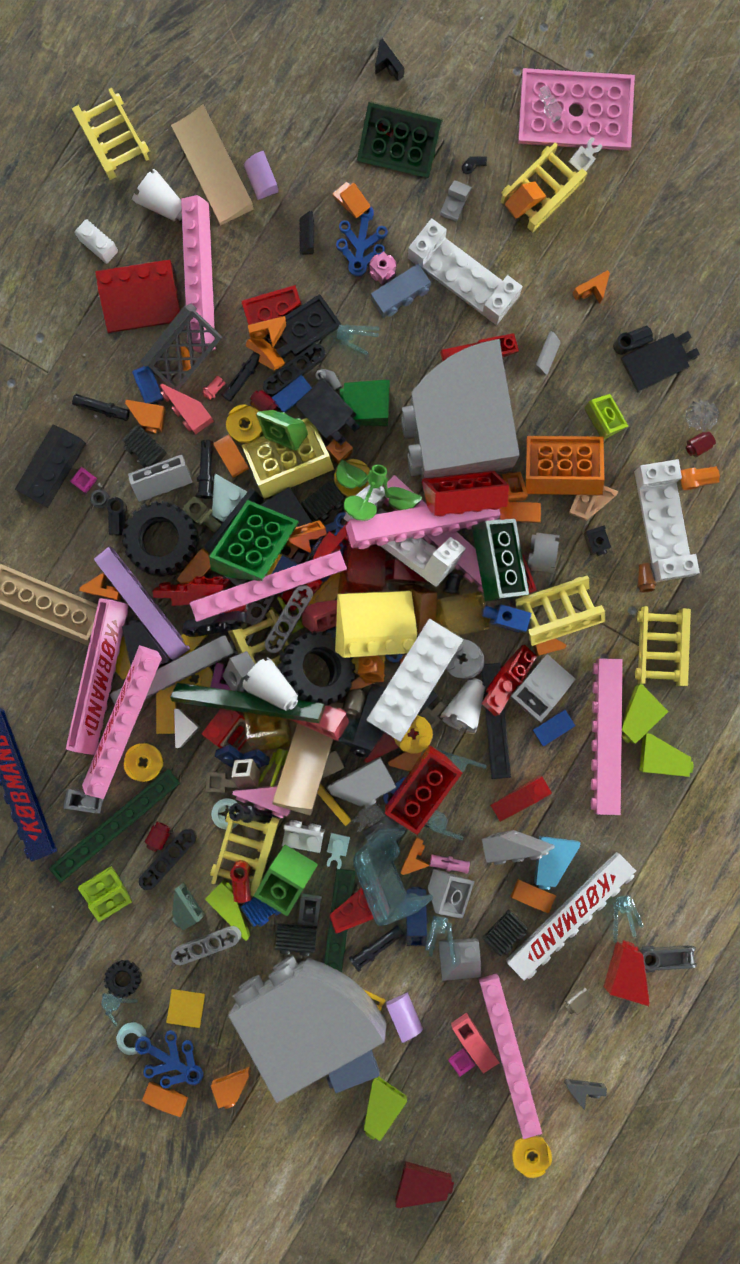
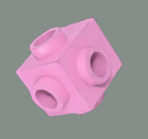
M383 251L380 255L376 254L370 260L369 273L381 285L386 281H390L396 275V261L391 255L387 256Z

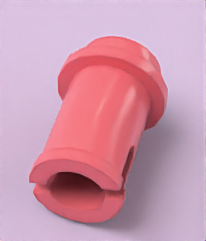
M216 376L207 387L203 388L202 394L209 400L215 399V395L226 384L225 381L222 382L223 379Z

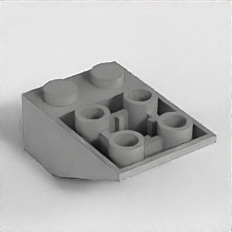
M546 654L523 680L522 684L513 691L510 698L533 719L541 722L576 679Z
M515 830L497 832L482 839L486 862H494V865L506 863V861L511 859L512 862L523 861L524 858L528 857L531 860L540 859L543 855H548L549 851L555 848L553 844Z

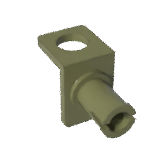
M192 496L182 507V510L197 524H205L214 533L222 525L211 515L213 510L208 508L196 496ZM192 503L200 505V511L197 514H193L189 510V506Z

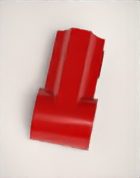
M243 860L237 861L230 871L234 902L238 903L251 901L250 866ZM236 868L243 869L245 874H237Z

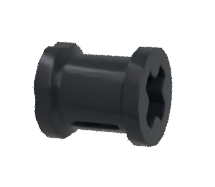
M449 573L443 592L459 595L460 581L463 580V576Z

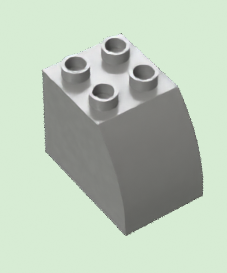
M499 339L463 349L438 364L413 390L410 406L402 407L401 424L404 439L414 438L415 445L408 446L410 476L420 475L421 483L424 478L495 471L496 473L508 472L513 469L520 454Z
M290 956L273 967L274 972L268 976L269 980L264 983L260 976L257 975L238 987L240 991L233 996L236 1003L228 1015L276 1103L384 1043L387 1021L376 1003L348 976L329 965L311 958H306L297 963L294 956Z

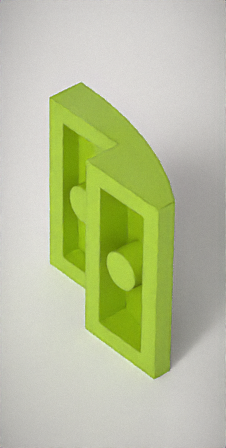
M112 866L78 886V890L89 904L88 908L98 922L132 903L130 895Z

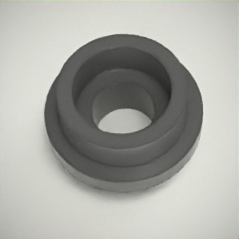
M102 489L95 490L90 497L92 505L96 508L106 507L110 499L109 494ZM99 496H103L102 502L97 501Z

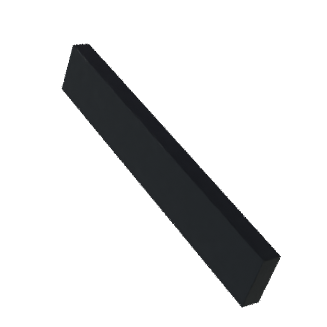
M500 663L484 664L481 671L482 682L485 686L484 699L488 694L486 692L487 688L501 670ZM485 707L491 779L511 778L505 707L500 715L494 716Z

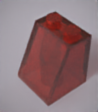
M348 539L342 553L346 570L340 572L338 594L382 592L385 587V549L377 544L370 545L365 549L351 548Z

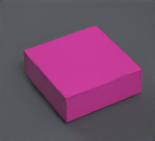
M81 467L70 482L86 494L97 481V478Z
M462 1048L448 1059L460 1077L475 1066L474 1061L465 1048Z

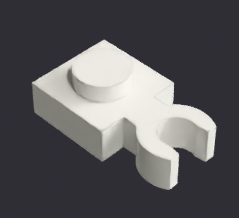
M593 137L588 140L586 149L581 146L569 160V163L578 171L582 168L587 171L596 159L592 156L593 153L600 151L602 148L601 144L596 148L592 147V142L595 140Z

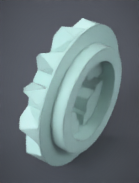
M229 798L221 799L213 806L211 814L216 826L221 829H227L226 817L219 813L225 812L227 805L230 808L232 804L237 803L236 800Z

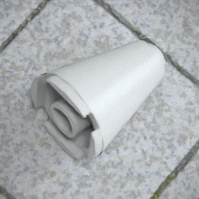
M152 169V173L149 172L137 189L140 191L138 196L134 193L132 200L173 221L181 220L182 207L180 198L155 169Z
M267 658V661L262 659L256 663L247 674L249 676L248 681H243V688L246 691L283 710H291L298 703V695L269 658Z
M476 678L467 680L440 716V718H443L442 721L456 730L460 731L463 728L467 729L465 733L475 734L485 692L483 682Z

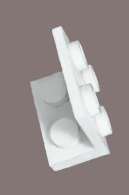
M291 820L284 825L285 833L282 846L287 845L291 848L320 853L325 830L321 829V825L310 823L309 826H304L301 821Z

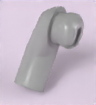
M320 369L316 372V379L321 380L323 378L327 383H330L334 391L342 387L333 371Z

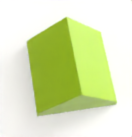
M611 394L590 400L584 408L600 437H604V440L628 427Z

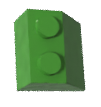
M275 410L258 411L256 414L265 438L296 451L308 436L305 423L301 419L292 418L286 413H280Z

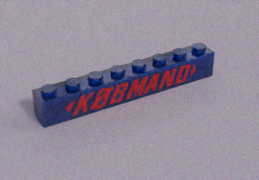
M0 708V786H3L5 791V802L11 807V818L13 822L17 823L18 837L21 841L23 840L26 847L24 848L25 855L32 862L57 852V848L5 710Z

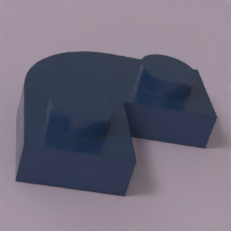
M231 745L217 749L215 752V757L233 768L234 760L253 759L258 768L269 765L270 757L258 749L243 754Z

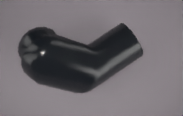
M487 156L469 157L462 165V172L468 175L477 166H486Z

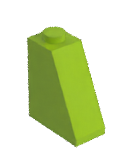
M642 684L635 686L622 718L621 738L626 743L636 744L669 712Z
M646 733L642 737L640 772L690 777L694 767L690 756L650 733Z
M381 1077L372 1079L364 1121L365 1134L373 1140L376 1138L379 1141L384 1137L407 1103V1096Z

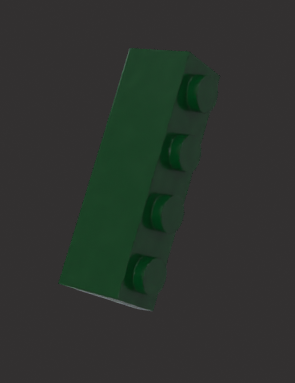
M516 519L490 520L472 525L485 602L529 595Z

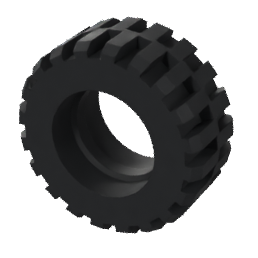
M154 501L151 502V505L147 506L144 504L140 506L141 509L139 511L135 510L132 513L133 517L127 519L125 523L127 528L123 529L122 535L125 537L122 542L126 548L125 553L127 557L139 569L153 576H172L179 570L183 571L185 566L192 560L193 555H196L198 551L196 548L197 544H199L198 531L193 520L179 506L171 505L168 502L162 501V503ZM159 522H167L173 525L179 536L175 549L163 557L151 555L144 546V536L147 530Z
M321 631L306 633L287 645L284 653L280 655L279 661L281 663L278 664L277 668L298 695L297 700L322 703L324 706H327L342 699L346 692L350 691L352 687L351 682L355 679V674H352V671L356 670L355 664H352L351 661L353 657L344 658L335 652L336 637L332 638L331 633L325 632L322 634ZM306 654L318 655L326 662L330 677L325 687L314 685L305 676L303 660Z

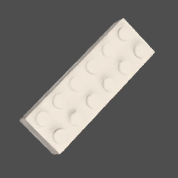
M429 619L370 713L367 721L401 742L463 642V639Z

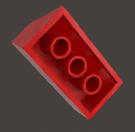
M495 471L422 479L427 507L434 516L442 517L452 513L463 514L468 511L481 512L485 509L498 510L501 507H508L509 485Z
M429 745L386 804L385 815L418 835L460 778L462 771L446 755Z

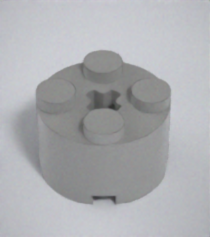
M532 534L530 549H534V553L529 554L528 567L531 568V571L554 574L555 568L551 567H555L560 535Z
M463 639L446 670L451 675L462 680L477 676L482 671L485 663L482 650L475 643ZM466 655L468 661L462 664L460 658Z

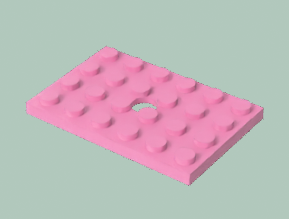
M523 68L518 144L552 146L556 143L557 146L580 148L582 146L587 148L588 140L593 137L595 139L592 142L593 148L601 144V149L630 151L635 75ZM573 104H578L583 109V114L578 117L572 116L569 108Z

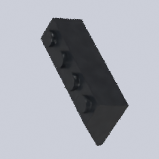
M52 425L15 490L49 508L86 443L69 431Z

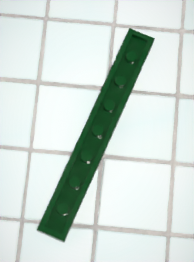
M177 683L170 696L172 702L320 723L325 709L322 703L298 700L293 709L283 710L252 693Z
M167 769L48 869L62 883L180 785L181 782L170 769Z
M336 868L330 914L353 895L355 870ZM329 920L324 964L342 972L348 929L336 934L331 920Z

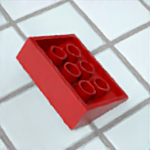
M171 260L95 271L108 333L170 324L180 312L175 272Z

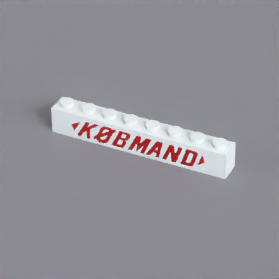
M616 852L506 959V962L523 980L533 977L537 972L536 968L540 964L545 965L550 960V955L554 951H559L565 945L564 941L568 937L572 938L577 934L579 926L587 924L592 919V914L596 910L600 911L607 904L605 901L610 896H616L621 890L620 887L624 883H629L634 878L633 874L636 870Z

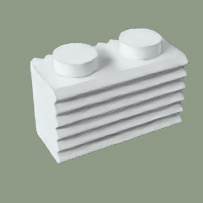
M88 219L84 220L74 233L79 241L106 264L118 253L114 242L97 229L94 224L89 222Z

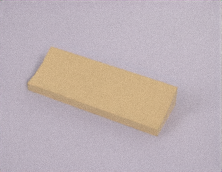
M202 104L191 114L172 124L171 127L220 226L254 210L252 201L204 105Z
M0 564L1 610L89 646L98 604Z
M334 702L327 706L343 709L344 703ZM297 724L272 805L311 816L333 743L332 738Z

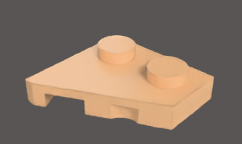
M604 486L603 495H576L569 514L587 521L616 497L618 491Z

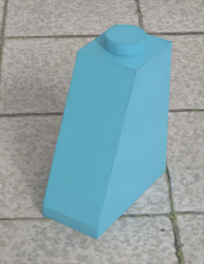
M539 836L540 840L553 844L555 848L550 850L548 855H543L542 858L536 859L534 883L539 885L538 888L550 890V887L557 886L580 847L579 841Z

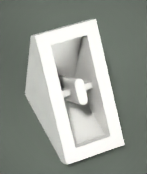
M174 709L175 748H181L200 729V726L181 709Z

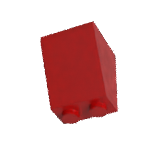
M625 940L622 943L616 941L603 987L610 995L649 1006L650 1000L643 954L638 950L637 946H634V943Z

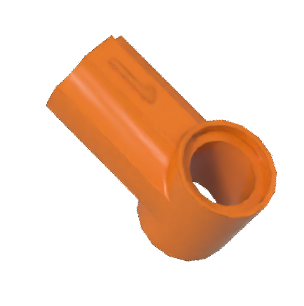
M717 466L702 469L688 468L681 470L682 478L680 481L682 490H691L699 486L719 483L720 474Z

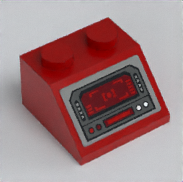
M220 709L202 732V735L219 748L231 745L239 751L258 726L238 711Z

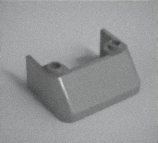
M378 757L329 784L327 788L331 795L359 806L365 805L367 808L376 803L375 799L396 788L381 757Z

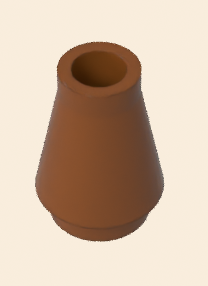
M639 564L637 588L643 593L654 591L657 584L650 564Z

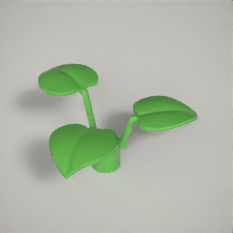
M343 459L337 467L336 478L342 486L353 489L356 486L361 488L367 481L370 485L365 499L359 496H349L345 499L344 509L354 519L366 521L375 516L377 507L375 504L368 502L373 488H379L383 484L385 497L389 498V504L397 510L414 508L422 500V497L403 488H388V478H385L387 469L382 465H374L368 475L361 469L348 464Z

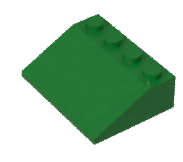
M247 500L209 556L211 570L229 578L262 581L296 529L299 521Z

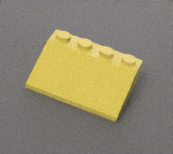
M308 418L302 419L308 436L296 451L270 441L265 436L259 437L251 443L241 445L264 499L280 493L288 487L292 488L334 470L320 434Z
M411 591L338 594L335 652L346 658L406 654L410 651L417 639Z

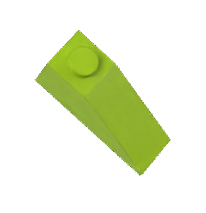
M223 880L205 900L230 926L239 928L241 937L247 941L250 937V932L244 913L240 908L241 904L234 902L232 883L229 881L226 883Z

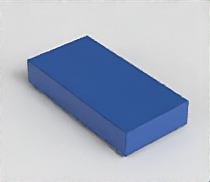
M143 366L132 371L145 403L156 404L164 400L153 371L149 366Z
M300 375L272 398L276 401L279 409L286 413L312 387Z
M563 710L532 731L541 745L545 746L576 725L567 711Z

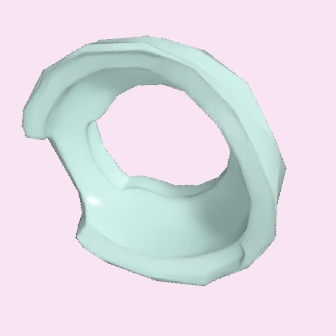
M132 1022L123 1025L116 1036L118 1048L127 1055L137 1054L135 1047L129 1048L124 1044V1037L127 1034L134 1033L138 1037H146L144 1027L141 1024ZM145 1041L140 1043L141 1047H144Z

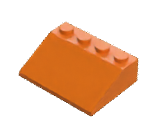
M527 436L526 490L528 494L603 495L604 437Z

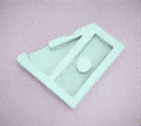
M215 474L212 516L224 522L246 495L247 491Z

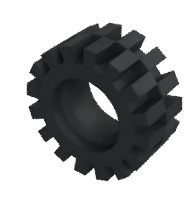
M119 960L108 968L105 973L104 982H106L105 988L109 989V994L113 993L114 997L120 996V998H124L125 996L129 997L138 989L142 980L140 979L142 974L141 972L139 973L140 968L135 966L136 963H130V960ZM121 971L128 973L130 976L129 984L120 986L116 982L117 973Z

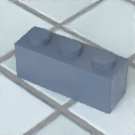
M418 263L372 292L371 301L383 318L387 315L390 317L401 306L406 307L410 305L417 296L422 297L427 294L431 281Z

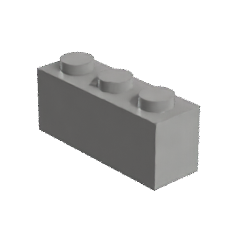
M182 454L128 474L131 487L139 502L192 483L189 469Z

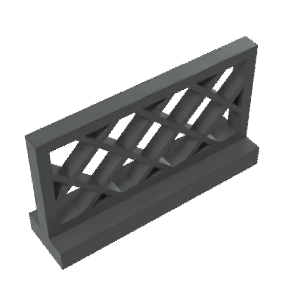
M192 303L181 309L140 361L145 367L149 366L169 387L177 391L180 390L222 339V336L196 312L197 308ZM193 317L199 322L200 330H191L190 321ZM210 332L215 337V340L212 343H205L204 333ZM180 333H187L188 343H180ZM192 333H200L201 343H192ZM180 346H189L190 357H181ZM193 346H201V357H194ZM169 347H176L177 357H169ZM159 360H165L166 370H160L156 363ZM169 360H178L179 370H170ZM182 360H190V370H183ZM171 374H179L180 382L177 385L171 380Z

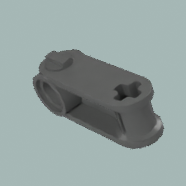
M642 946L639 949L643 954L646 973L655 972L656 970L697 967V963L694 961L695 946ZM652 955V961L646 964V956Z

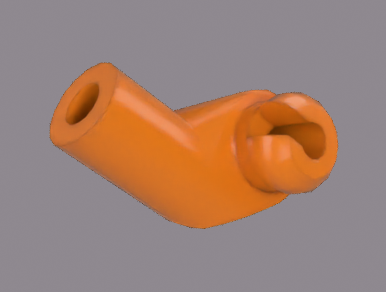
M180 346L181 356L190 357L189 350L185 346ZM182 360L183 370L191 369L190 360Z

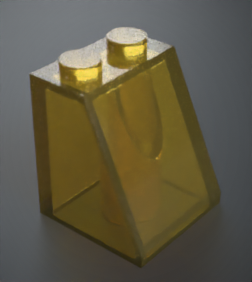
M482 592L437 600L435 622L457 636L490 629L489 618L482 616L485 607Z
M244 712L246 740L252 750L266 751L291 746V730L286 718Z

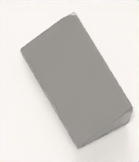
M552 331L547 336L534 371L543 375L548 374L560 345L559 338Z

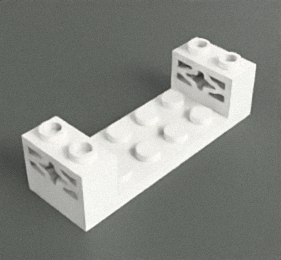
M431 218L408 247V259L416 265L419 263L426 273L497 325L518 299L523 286L508 275L502 281L446 239L447 229Z
M679 459L639 466L634 473L655 582L691 577L700 573L696 554L690 555L678 493L677 482L682 478Z
M370 485L365 487L356 496L365 499ZM382 486L373 488L368 502L375 504L377 507L375 515L388 513L381 509L386 499ZM346 512L344 519L346 521H349L350 519H353V517L349 516ZM413 537L407 538L402 542L390 541L381 546L435 587L455 568L466 549L452 537L438 549L422 538L414 539Z

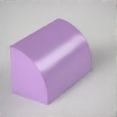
M264 151L258 152L247 159L244 168L257 200L277 193V183Z
M408 992L386 1002L402 1043L422 1032L423 1027Z

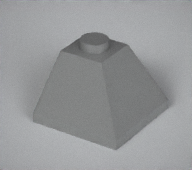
M433 869L428 891L435 913L463 919L475 881Z
M477 937L438 941L442 981L481 977V959Z

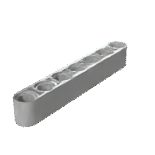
M219 637L157 669L145 699L155 695L159 690H164L174 685L175 682H180L234 654L227 637ZM121 689L110 694V697L114 705L116 704Z

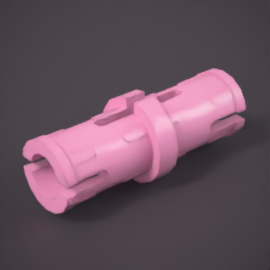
M431 854L429 867L446 869L447 872L452 870L467 874L470 861L453 859L452 856L447 858Z

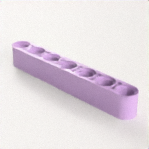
M109 546L94 558L101 570L173 661L190 649L188 645L186 646L183 643L184 639L112 547Z

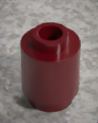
M263 390L255 391L250 397V405L258 411H277L279 407L276 401Z
M702 432L688 440L685 448L690 456L698 457L712 449L716 441L711 432Z
M158 821L155 825H152L144 841L147 844L146 847L154 852L162 850L170 835V827Z

